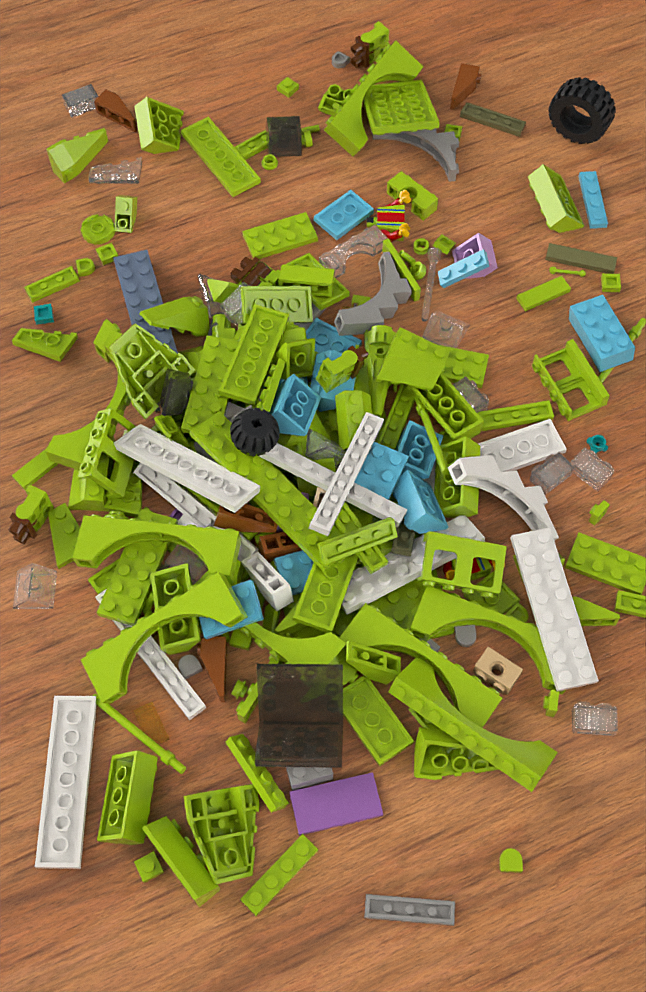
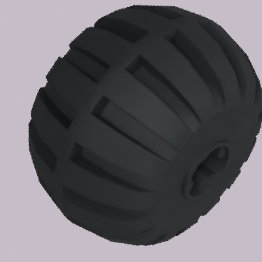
M249 408L240 412L233 420L230 428L232 442L235 447L246 455L249 453L250 456H256V454L261 456L269 452L277 444L280 435L276 419L264 409L261 411L260 408H255L254 410Z

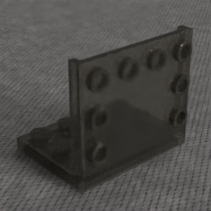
M257 664L259 729L255 767L342 768L344 725L343 665Z

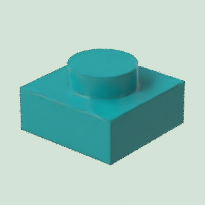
M52 304L34 306L36 325L54 322Z

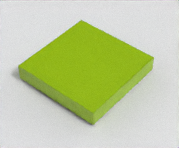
M491 572L476 585L491 588L494 572ZM503 581L500 594L493 595V598L482 597L481 593L478 592L464 594L463 596L467 601H476L480 606L494 608L503 615L517 602H520L518 596Z

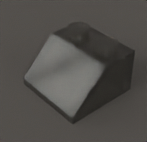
M267 117L265 130L268 154H272L275 157L301 156L300 117Z
M167 369L159 401L161 415L183 414V410L187 408L189 401L187 393L192 390L193 380H191L189 373Z

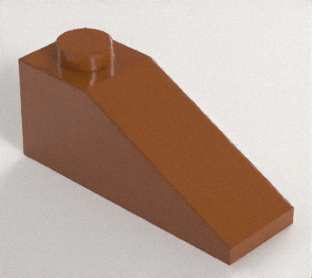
M461 63L451 97V110H454L475 90L477 83L480 84L482 75L479 73L480 66Z
M105 89L94 101L96 112L136 132L135 118L119 95Z
M245 504L235 513L220 505L213 526L222 529L231 528L239 532L276 533L278 525L263 509Z
M285 532L264 535L259 538L258 551L268 563L273 561L274 558L302 550Z
M201 637V644L197 645V656H201L202 663L220 701L225 702L227 670L226 637H212L210 639Z

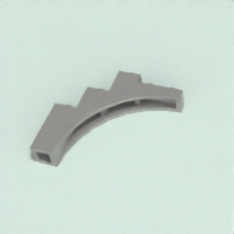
M434 128L433 130L422 129L416 132L403 131L398 134L385 133L384 135H373L372 133L373 140H397L423 149L440 163L446 172L449 182L456 181V174H459V165L455 163L456 148H459V140L455 137L454 131L436 133V128Z
M383 252L378 262L381 274L380 291L371 300L362 305L338 311L334 323L339 336L364 334L367 329L370 331L373 326L384 325V319L393 318L398 309V304L407 303L412 289L406 278L400 279V274L396 270L395 262L390 252Z

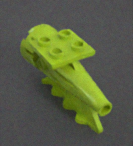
M376 325L370 331L367 329L364 332V345L369 355L364 359V366L359 370L357 377H355L353 391H363L371 396L372 414L382 418L388 387L392 384L391 381L382 380V382L375 380L396 334L392 331V327L385 325ZM396 384L393 386V392H397Z

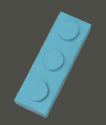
M483 249L439 270L440 286L446 288L490 267L487 252Z

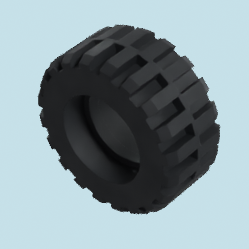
M581 77L570 79L561 85L551 100L548 109L549 118L552 120L551 124L553 128H556L558 134L561 133L563 138H568L573 143L579 142V144L593 143L603 137L614 120L616 113L614 99L611 98V93L606 91L603 85L597 84L598 82L595 80L590 81L589 78L581 79ZM574 106L584 109L590 117L578 112Z

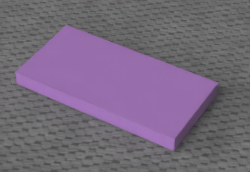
M373 772L290 792L299 836L383 816Z

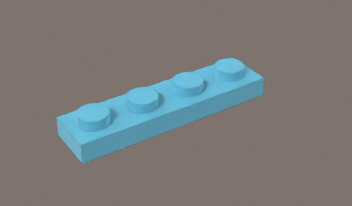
M596 171L579 172L578 177L590 229L607 228L608 221Z

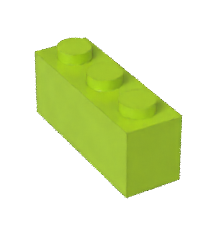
M282 265L279 275V286H311V295L332 297L335 269Z

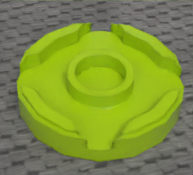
M92 215L83 221L81 234L88 243L95 245L104 244L113 238L115 225L112 219L106 215Z

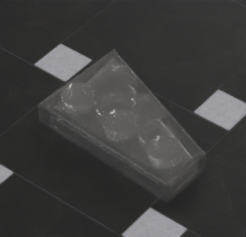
M142 157L136 158V161L133 162L124 160L118 165L109 163L90 167L89 183L139 184L143 163Z

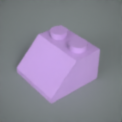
M477 233L452 250L455 263L483 249L487 252L490 267L465 279L485 277L498 268L492 241L480 233Z

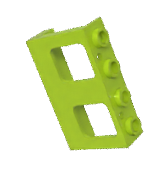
M574 339L567 341L564 349L542 358H539L537 354L534 355L532 368L541 377L542 385L547 387L552 401L557 403L560 414L565 416L567 421L607 405L610 395ZM557 361H563L571 375L554 382L545 366ZM578 388L583 392L589 404L572 411L563 394ZM589 389L593 390V395L587 393Z
M112 408L98 411L77 477L78 479L90 478L105 488V497L110 500L124 497L135 460L118 451L114 442L108 438L107 432L111 419H114L127 429L124 431L123 436L136 427ZM101 452L115 460L110 479L97 471Z
M431 531L424 534L423 542H426L422 572L421 577L417 578V581L423 582V586L435 587V585H440L442 589L454 591L455 588L462 589V593L465 594L478 592L481 593L482 597L493 598V595L500 594L507 546ZM435 550L453 552L457 555L453 580L436 578L431 575ZM475 557L495 562L493 585L491 588L473 585L470 582L472 564Z

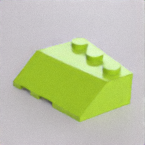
M149 97L144 98L135 105L141 150L152 154L179 150L181 138L179 131L180 127H182L181 116H183L184 111Z
M400 327L390 344L375 381H391V384H408L410 387L432 391L445 366L450 351Z

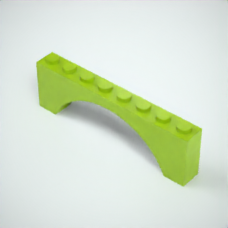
M396 40L392 45L387 44L383 49L384 54L380 53L375 59L377 63H373L367 69L368 74H364L360 78V85L356 84L352 88V95L348 94L342 101L344 105H339L334 111L336 115H331L326 121L327 126L324 131L352 157L361 150L368 140L361 116L362 101L367 89L382 81H412L423 68Z
M115 331L110 332L104 343L107 356L112 361L113 358L108 347L122 335V333ZM118 372L117 387L106 409L112 408L124 416V410L130 405L131 400ZM111 419L107 432L109 439L114 436L118 424L114 419ZM95 420L76 431L54 435L45 451L49 460L80 471Z
M96 514L91 516L84 515L73 554V560L78 567L97 569L107 557L125 546L142 541L159 540L186 547L204 562L210 574L220 572L226 576L229 583L233 584L241 545L239 531L231 528L222 530L212 526L203 528L192 524L183 526L173 522L164 524L153 520L145 522L134 518L125 520L115 516L106 518Z
M237 560L233 584L230 583L231 586L242 583L244 568L239 560ZM209 570L196 583L200 584L205 581L206 577L210 574ZM257 622L239 628L245 636L249 637L251 635L255 639L254 642L261 649L267 648L270 651L269 654L276 661L282 660L285 663L284 666L291 673L297 672L300 675V679L307 686L311 684L317 688L346 655V643L332 632L317 637L297 639L274 634L260 626Z
M220 572L209 574L202 583H196L189 587L188 592L173 597L171 599L172 602L166 606H159L154 610L155 613L140 618L133 627L123 629L117 637L104 641L103 646L86 653V657L82 658L81 662L102 703L111 704L127 694L128 675L138 650L154 632L166 624L188 617H205L217 620L231 628L248 617L225 575Z
M426 586L410 627L414 637L428 641L446 629L463 625L483 626L497 630L519 643L531 656L539 671L542 687L556 690L540 634L535 624L521 622L511 615H503L494 608H485L476 601L464 600L459 595L446 593L437 586ZM566 690L559 691V694L562 695Z
M365 603L339 637L345 643L352 641L380 651H395L414 658L419 657L432 666L434 672L444 682L451 695L454 707L466 718L482 728L502 700L497 690L483 685L478 677L470 676L461 665L453 664L447 660L448 658L445 654L434 651L430 648L429 643L414 637V634L409 629H403L398 626L393 618L385 617L374 605Z
M416 657L396 676L388 691L391 695L531 792L558 753L540 740L530 742L511 740L491 733L470 721L444 696L437 684L434 668L419 657Z

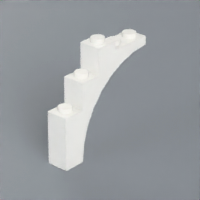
M493 455L459 458L448 467L455 485L473 486L492 493L512 507L532 531L550 527L554 541L559 538L544 506L548 501L541 486L524 487L517 470L500 472Z

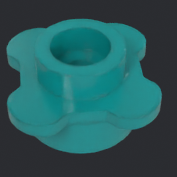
M594 435L587 439L591 453L596 454L599 451L606 452L608 450L604 436Z

